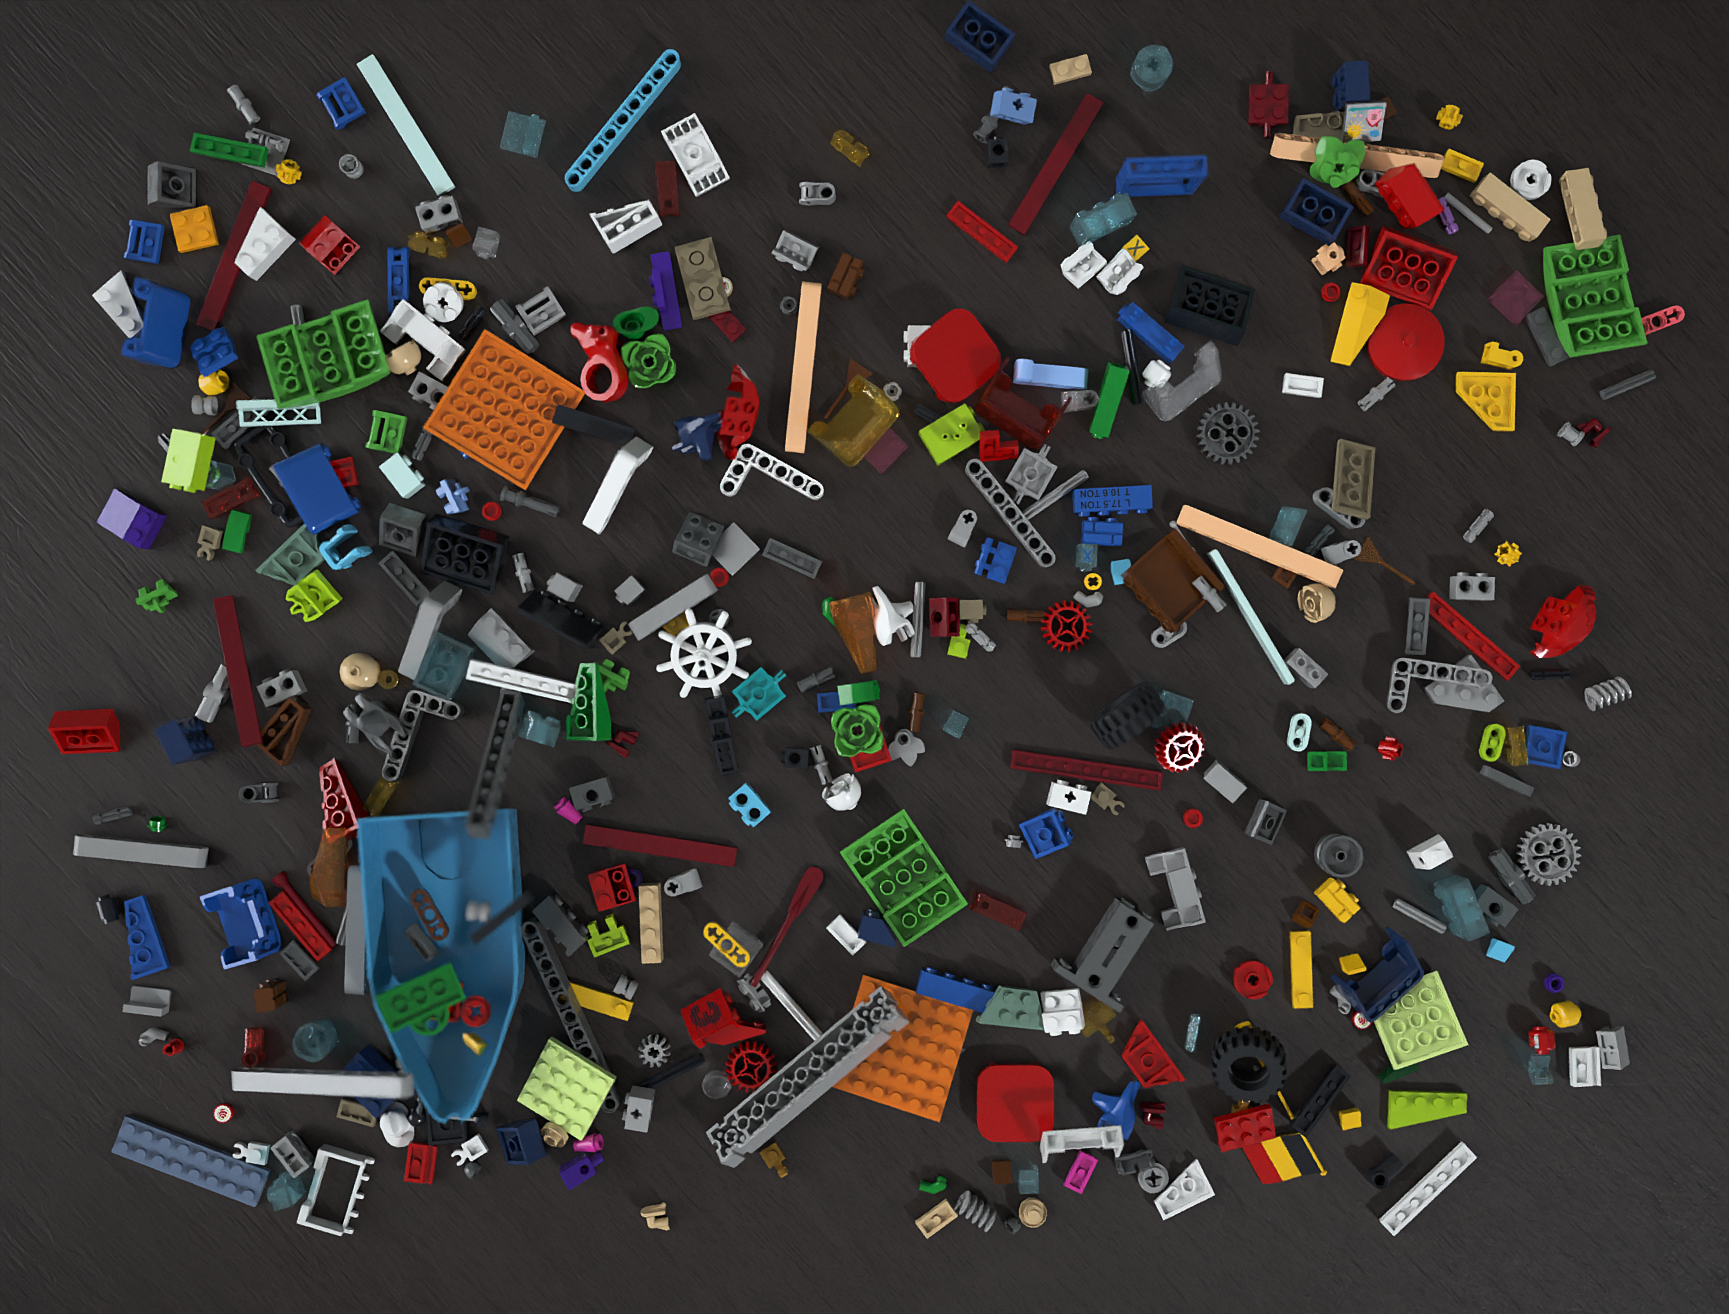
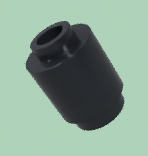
M108 894L97 898L98 902L95 903V906L103 924L120 919L118 915L120 911L115 896L110 898Z

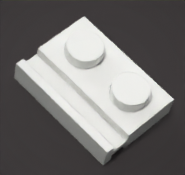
M1597 1046L1569 1047L1570 1085L1573 1087L1601 1086L1600 1048Z

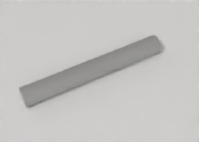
M1449 192L1444 196L1450 205L1488 234L1493 229Z

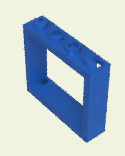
M1206 156L1127 158L1116 177V197L1193 195L1207 176ZM1136 163V169H1131L1130 164ZM1189 178V183L1183 184V179Z

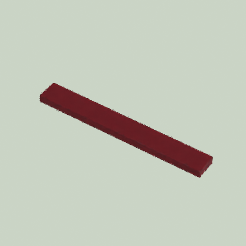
M1088 93L1086 94L1009 222L1008 226L1022 235L1026 234L1102 107V101Z
M251 181L196 325L211 331L219 327L241 270L234 262L259 208L265 209L272 191L271 188Z
M228 595L214 598L213 603L241 746L244 748L262 744L263 740L234 596Z
M1012 749L1009 767L1011 769L1159 791L1162 788L1164 774L1163 771Z
M589 824L585 825L583 844L731 867H735L738 848Z

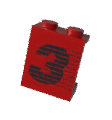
M721 988L680 1010L691 1039L698 1048L706 1046L704 1038L731 1023L736 1028L740 1027L738 1022L740 1016L731 1005L733 1003L732 997Z

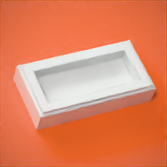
M1285 373L1282 393L1321 398L1324 378Z
M841 914L826 927L852 956L866 943V940L858 938V932Z

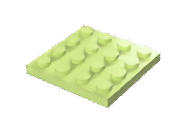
M1438 971L1423 975L1418 984L1374 1021L1393 1070L1468 1045Z
M551 1037L517 1101L550 1122L559 1125L566 1132L582 1141L617 1077L559 1040Z

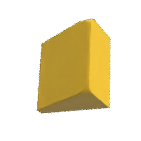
M1357 953L1343 956L1339 959L1342 971L1348 975L1366 970V966Z
M476 1033L463 1034L465 1044L480 1056L488 1044Z
M1357 1107L1338 1111L1342 1130L1361 1127V1112Z

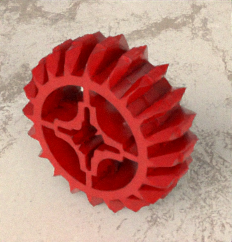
M1063 600L1062 607L1056 602L1054 603L1056 609L1051 606L1048 607L1051 614L1044 612L1045 617L1048 619L1041 620V623H1045L1046 627H1041L1040 630H1047V633L1043 634L1042 637L1046 638L1049 636L1050 639L1046 643L1054 642L1053 649L1060 645L1059 651L1063 652L1065 646L1067 652H1071V646L1078 650L1077 643L1084 646L1085 643L1082 639H1090L1085 633H1092V630L1087 629V626H1091L1093 623L1086 622V619H1089L1091 616L1090 614L1083 615L1087 611L1086 608L1079 611L1081 606L1079 603L1074 608L1073 601H1070L1067 606L1066 601ZM1069 610L1074 612L1075 615L1065 619L1059 612ZM1055 617L1059 626L1053 634L1051 624ZM1078 619L1081 621V632L1079 635L1074 628ZM1063 622H1071V626H1069L1071 627L1070 631H1061L1063 629ZM1064 633H1067L1070 636H1072L1074 640L1071 642H1062L1057 638L1059 636H1062Z
M1179 721L1178 725L1172 723L1171 728L1165 726V732L1160 731L1161 737L1156 738L1158 744L1154 745L1156 749L1154 753L1157 761L1165 769L1181 773L1182 769L1188 772L1189 766L1194 768L1195 762L1200 763L1198 758L1204 756L1201 751L1206 749L1203 745L1206 741L1203 738L1202 732L1196 726Z
M748 1040L746 1041V1047L739 1043V1049L734 1047L732 1049L734 1054H728L730 1060L726 1061V1065L729 1067L725 1070L726 1073H731L728 1076V1080L735 1079L732 1085L736 1086L739 1084V1091L746 1087V1093H749L750 1088H753V1092H755L757 1087H761L768 1079L774 1076L772 1073H777V1068L773 1067L777 1065V1061L772 1060L775 1054L771 1053L768 1055L771 1050L770 1047L764 1050V1043H761L760 1047H758L757 1041L750 1045ZM750 1053H756L761 1057L753 1058ZM740 1056H743L744 1065L737 1070L736 1061ZM766 1063L767 1071L760 1078L758 1069ZM748 1064H754V1070L748 1069ZM745 1075H749L752 1077L753 1081L746 1080L742 1077Z

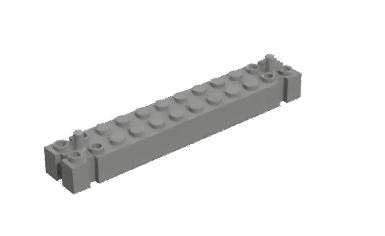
M881 986L869 995L871 1000L868 1003L862 1001L724 1117L725 1122L723 1124L716 1123L706 1132L712 1145L719 1147L716 1153L722 1164L735 1168L746 1159L744 1156L746 1152L752 1154L892 1037L890 1034L892 1030L898 1032L909 1023L904 1012L896 1007L898 1003L891 992Z

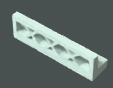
M275 400L236 401L237 409L239 410L240 427L321 424L320 402L278 409ZM307 409H316V420H308L303 414ZM273 410L278 416L273 421H267L262 417L266 411ZM287 410H294L298 414L294 420H287L282 415ZM244 411H253L257 417L253 422H244Z

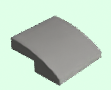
M733 522L721 534L712 555L733 576L760 548Z

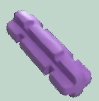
M1441 197L1438 200L1445 210L1439 216L1443 225H1446L1447 234L1451 235L1457 232L1459 228L1453 222L1455 220L1449 206L1446 207L1447 202L1445 198Z

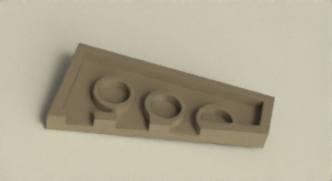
M1335 111L1327 114L1317 113L1296 116L1293 135L1316 138L1333 136L1341 141L1344 112Z

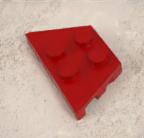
M1140 1019L1121 1054L1124 1061L1144 1088L1166 1085L1176 1081L1184 1082L1186 1079L1143 1020Z

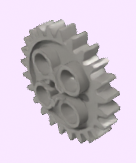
M1547 823L1546 827L1543 824H1539V829L1531 827L1533 833L1526 831L1527 838H1520L1524 842L1523 845H1517L1521 848V851L1516 852L1517 855L1521 856L1517 862L1523 863L1520 869L1526 870L1524 874L1530 877L1531 881H1537L1541 885L1543 883L1551 886V883L1558 885L1559 880L1566 882L1565 876L1571 878L1570 871H1577L1573 867L1574 864H1580L1576 860L1577 857H1581L1580 854L1576 853L1580 847L1574 846L1578 840L1571 839L1573 833L1567 832V828H1560V825L1554 824L1552 826V824ZM1555 839L1558 840V845L1556 847L1553 846V841ZM1537 843H1539L1540 848L1537 852H1535L1534 847ZM1562 857V864L1558 866L1557 861ZM1544 862V868L1540 870L1539 864Z

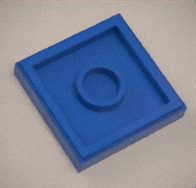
M1527 724L1521 762L1561 769L1567 732Z

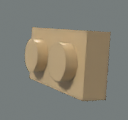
M1087 54L1052 63L1049 66L1054 85L1092 74Z
M945 1199L916 1220V1225L928 1239L958 1217V1214L948 1200Z

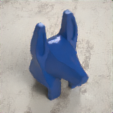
M1130 1081L1122 1096L1107 1095L1096 1091L1093 1093V1103L1104 1112L1096 1128L1107 1127L1108 1124L1121 1126L1122 1138L1128 1140L1135 1124L1136 1115L1133 1103L1140 1082L1135 1081L1134 1083Z

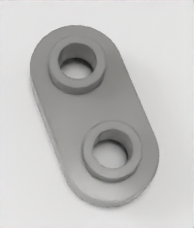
M1186 622L1179 626L1178 631L1173 633L1165 631L1162 626L1157 628L1151 634L1152 644L1158 648H1163L1179 639L1187 631ZM1160 634L1163 636L1161 642L1157 640V636Z

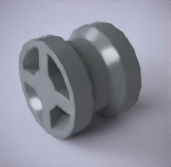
M714 610L710 614V622L716 624L721 613L725 610ZM729 614L723 627H726L729 623Z

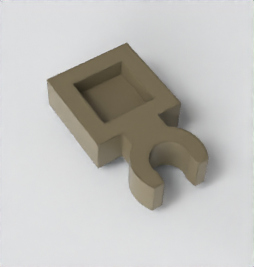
M207 524L202 525L197 542L202 544V548L197 551V557H203L204 552H206V560H212L214 558L213 549H219L224 531Z
M627 621L621 623L620 630L617 631L613 627L599 640L612 655L627 642L624 637L633 634L632 630L629 632L624 630L625 625L628 624Z
M1100 783L1090 796V799L1104 810L1109 806L1111 813L1114 815H1118L1114 810L1115 805H1120L1123 808L1125 806L1121 801L1113 800L1116 794L1103 783Z

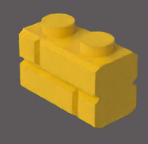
M1330 877L1322 886L1314 891V894L1339 921L1345 923L1361 908L1357 904L1359 900L1352 893L1348 894L1344 890L1346 886L1341 880H1335Z

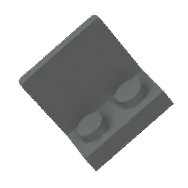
M689 512L675 538L672 553L708 567L712 552L724 530V526Z

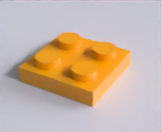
M208 205L170 214L180 253L219 245L211 209Z

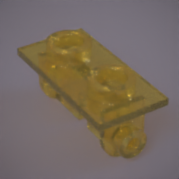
M839 129L837 132L835 131L830 144L847 156L851 162L861 167L864 159H867L870 155L868 148L859 141L853 145L852 142L855 138L845 130Z
M415 231L407 235V237L412 238V240L408 241V247H411V250L426 253V247H428V255L442 259V257L446 258L447 251L445 248L450 246L451 243L445 242V239L441 237L431 238L421 231Z
M1523 726L1506 727L1505 743L1506 745H1511V748H1506L1507 762H1510V766L1514 767L1528 764Z
M381 776L362 809L370 812V815L375 818L381 815V811L386 804L385 802L396 791L395 787L398 782L394 780L388 781Z

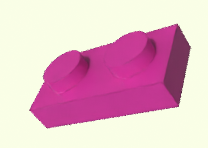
M1080 1149L1063 1183L1064 1186L1082 1194L1098 1162V1158Z

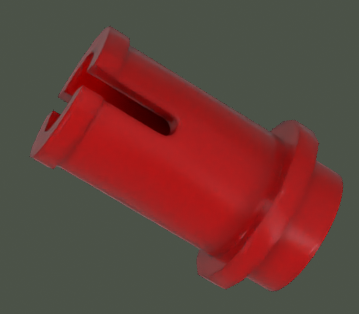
M178 1038L172 1039L169 1044L163 1047L164 1055L169 1053L167 1056H172L180 1053L184 1049L183 1041Z

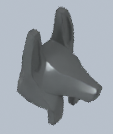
M360 693L356 696L355 701L363 709L362 713L358 715L350 707H347L343 714L352 725L365 733L369 741L376 748L388 754L392 753L393 749L385 741L383 734L391 727L402 737H406L407 732L401 720L395 714L388 711L382 700L369 701Z

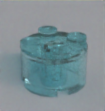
M1149 45L1138 52L1131 67V78L1136 85L1145 91H1154L1165 84L1173 69V60L1168 49L1164 46Z
M532 711L524 714L517 736L555 748L562 725H559L560 721L550 717H546V720L541 719L542 715Z
M312 1019L296 1031L292 1041L294 1052L298 1057L308 1062L320 1061L337 1046L338 1033L329 1019Z

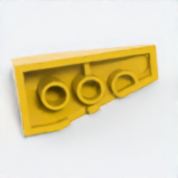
M1352 282L1331 362L1347 366L1351 365L1369 336H1371L1380 320L1384 317L1390 295L1372 286Z

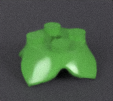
M1322 136L1316 146L1317 161L1311 165L1310 175L1314 179L1328 183L1334 188L1353 180L1359 174L1360 165L1365 156L1364 141L1353 139L1344 144L1336 137Z
M652 334L643 342L635 340L622 346V359L629 368L628 378L634 387L648 388L656 383L667 382L675 375L676 364L670 356V345L662 334ZM650 358H652L654 365L647 367L645 361L647 359L650 361Z
M864 704L855 709L841 708L833 713L831 724L836 733L834 742L839 755L851 757L859 752L868 754L882 749L884 738L883 733L879 729L880 714L875 706ZM860 725L863 731L862 734L854 735L853 726L858 727Z

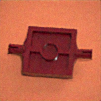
M1269 71L1265 72V83L1250 84L1248 125L1264 127V139L1267 138V133L1268 139L1272 138V127L1288 124L1289 84L1273 83L1272 71L1270 73Z

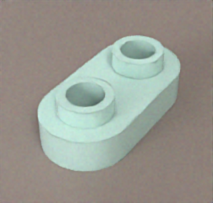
M1298 713L1291 718L1287 745L1293 751H1302L1307 747L1311 729V719L1308 715ZM1299 719L1303 721L1301 726L1297 725ZM1295 738L1299 739V743L1297 745L1294 744Z

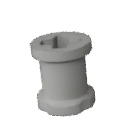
M1570 422L1565 423L1557 434L1558 437H1563L1571 442L1572 446H1576L1585 435L1583 431H1578L1572 427Z

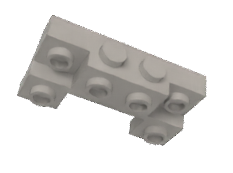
M1180 847L1145 856L1151 876L1165 872L1175 906L1174 908L1160 911L1165 930L1168 931L1205 923V917L1199 898H1202L1199 887L1195 886L1196 874L1194 869L1190 868L1185 848Z

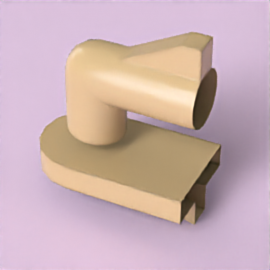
M666 1203L646 1206L641 1209V1216L646 1217L649 1228H659L666 1231L670 1229L668 1217L655 1219V1216L665 1214Z

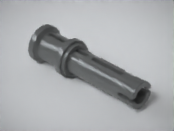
M991 110L987 116L982 118L979 129L973 133V136L978 141L985 144L988 143L992 131L996 130L999 119L990 116Z
M507 484L504 485L500 495V501L512 502L517 507H529L555 518L559 512V505L527 495L524 490L518 491L509 488Z

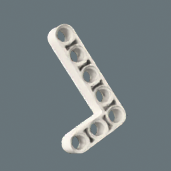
M635 437L621 448L583 521V525L601 534L634 470L647 460L653 450V446Z
M744 444L739 448L736 458L732 461L720 483V489L723 494L734 496L741 487L750 468L754 467L810 499L818 500L824 493L821 483L751 444ZM745 449L753 451V455L750 458L743 457ZM763 458L770 460V464L766 468L759 465L760 460ZM738 465L744 468L741 475L733 473L734 468ZM780 467H784L787 470L786 475L783 477L776 475V471ZM795 477L803 478L804 482L801 486L793 484ZM728 482L734 484V489L731 492L724 490V486ZM812 486H818L821 489L818 495L810 494Z

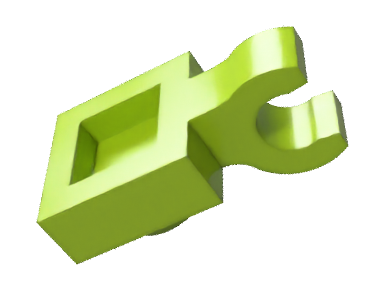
M960 624V636L951 637L948 655L967 658L970 639H965L967 633L965 627L967 625Z

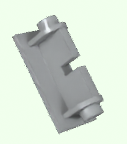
M749 972L744 976L745 980H737L739 983L738 988L742 994L748 996L750 999L749 1004L755 1011L764 1012L763 1006L765 1008L769 1007L771 999L764 989H761L759 992L756 991L761 986L760 983H758L757 987L749 984L754 974L751 975Z

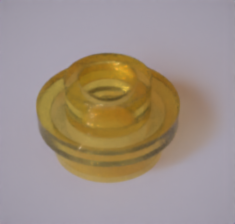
M384 670L380 673L378 682L381 687L391 689L397 685L398 676L392 670ZM387 676L392 678L390 683L386 682Z

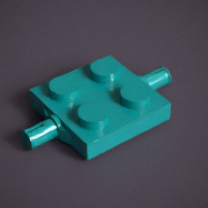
M760 667L732 691L740 703L732 711L735 714L734 716L737 718L746 711L756 721L786 697L778 682L786 677V674L784 673L779 677L783 673L781 670L772 677Z

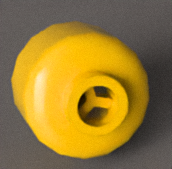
M221 369L206 377L202 374L199 376V387L209 396L218 395L228 389L229 377Z
M1571 1001L1555 1003L1551 1007L1550 1018L1560 1028L1574 1026L1579 1023L1581 1010Z

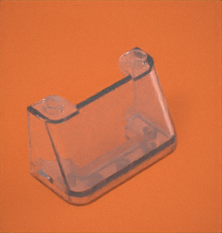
M1212 341L1208 342L1194 354L1197 361L1192 368L1195 373L1178 386L1173 388L1168 381L1159 380L1142 393L1143 398L1160 420H1171L1221 381L1222 370L1219 351Z

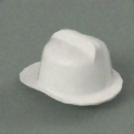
M393 1102L379 1116L380 1127L388 1143L395 1147H405L413 1140L415 1132L414 1126L410 1125L407 1120L409 1112L407 1107L399 1102Z

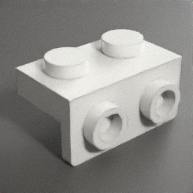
M1088 241L1086 244L1081 245L1073 255L1063 261L1061 269L1063 275L1079 288L1107 265V261L1094 249L1093 243Z
M1121 249L1096 278L1109 293L1119 295L1127 289V285L1140 275V271L1144 267L1142 264L1136 263L1126 249Z

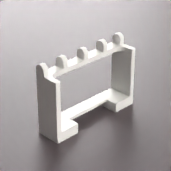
M1121 1126L1043 1132L1040 1143L1042 1162H1047L1049 1153L1065 1152L1066 1149L1080 1150L1081 1148L1092 1147L1113 1148L1115 1157H1119L1124 1146Z
M327 1144L320 1147L313 1168H316L308 1198L301 1206L297 1223L338 1236H342L344 1232L352 1234L354 1228L348 1226L350 1217H358L359 1215L358 1211L353 1210L356 1198L363 1199L365 1195L358 1191L361 1180L368 1181L370 1175L365 1174L364 1170L366 1164H374L375 1159ZM329 1156L360 1165L343 1225L311 1215Z

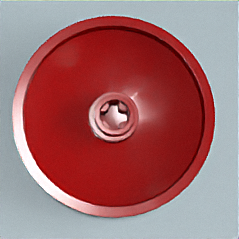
M1415 304L1394 305L1386 309L1384 317L1367 339V353L1373 366L1384 376L1397 381L1415 380L1432 371L1440 361L1445 344L1444 333L1437 318L1427 309Z

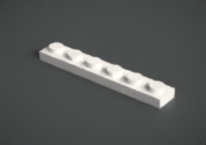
M475 659L470 660L466 679L571 703V699L575 697L576 693L574 682Z
M1460 1142L1386 1212L1379 1221L1395 1236L1477 1157L1463 1142Z

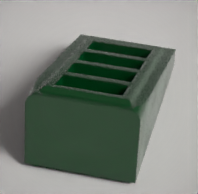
M1415 1063L1393 1070L1392 1065H1390L1377 1077L1382 1083L1387 1084L1418 1071L1419 1066Z

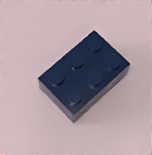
M968 0L946 30L944 40L992 73L1012 45L1015 33Z
M1303 178L1295 187L1279 218L1324 244L1330 245L1336 239L1354 206Z
M197 717L174 719L154 730L172 765L193 762L215 751L212 738L207 736L204 730L205 724Z
M369 1044L358 1052L342 1070L398 1073ZM354 1096L375 1118L379 1117L397 1099L394 1097Z

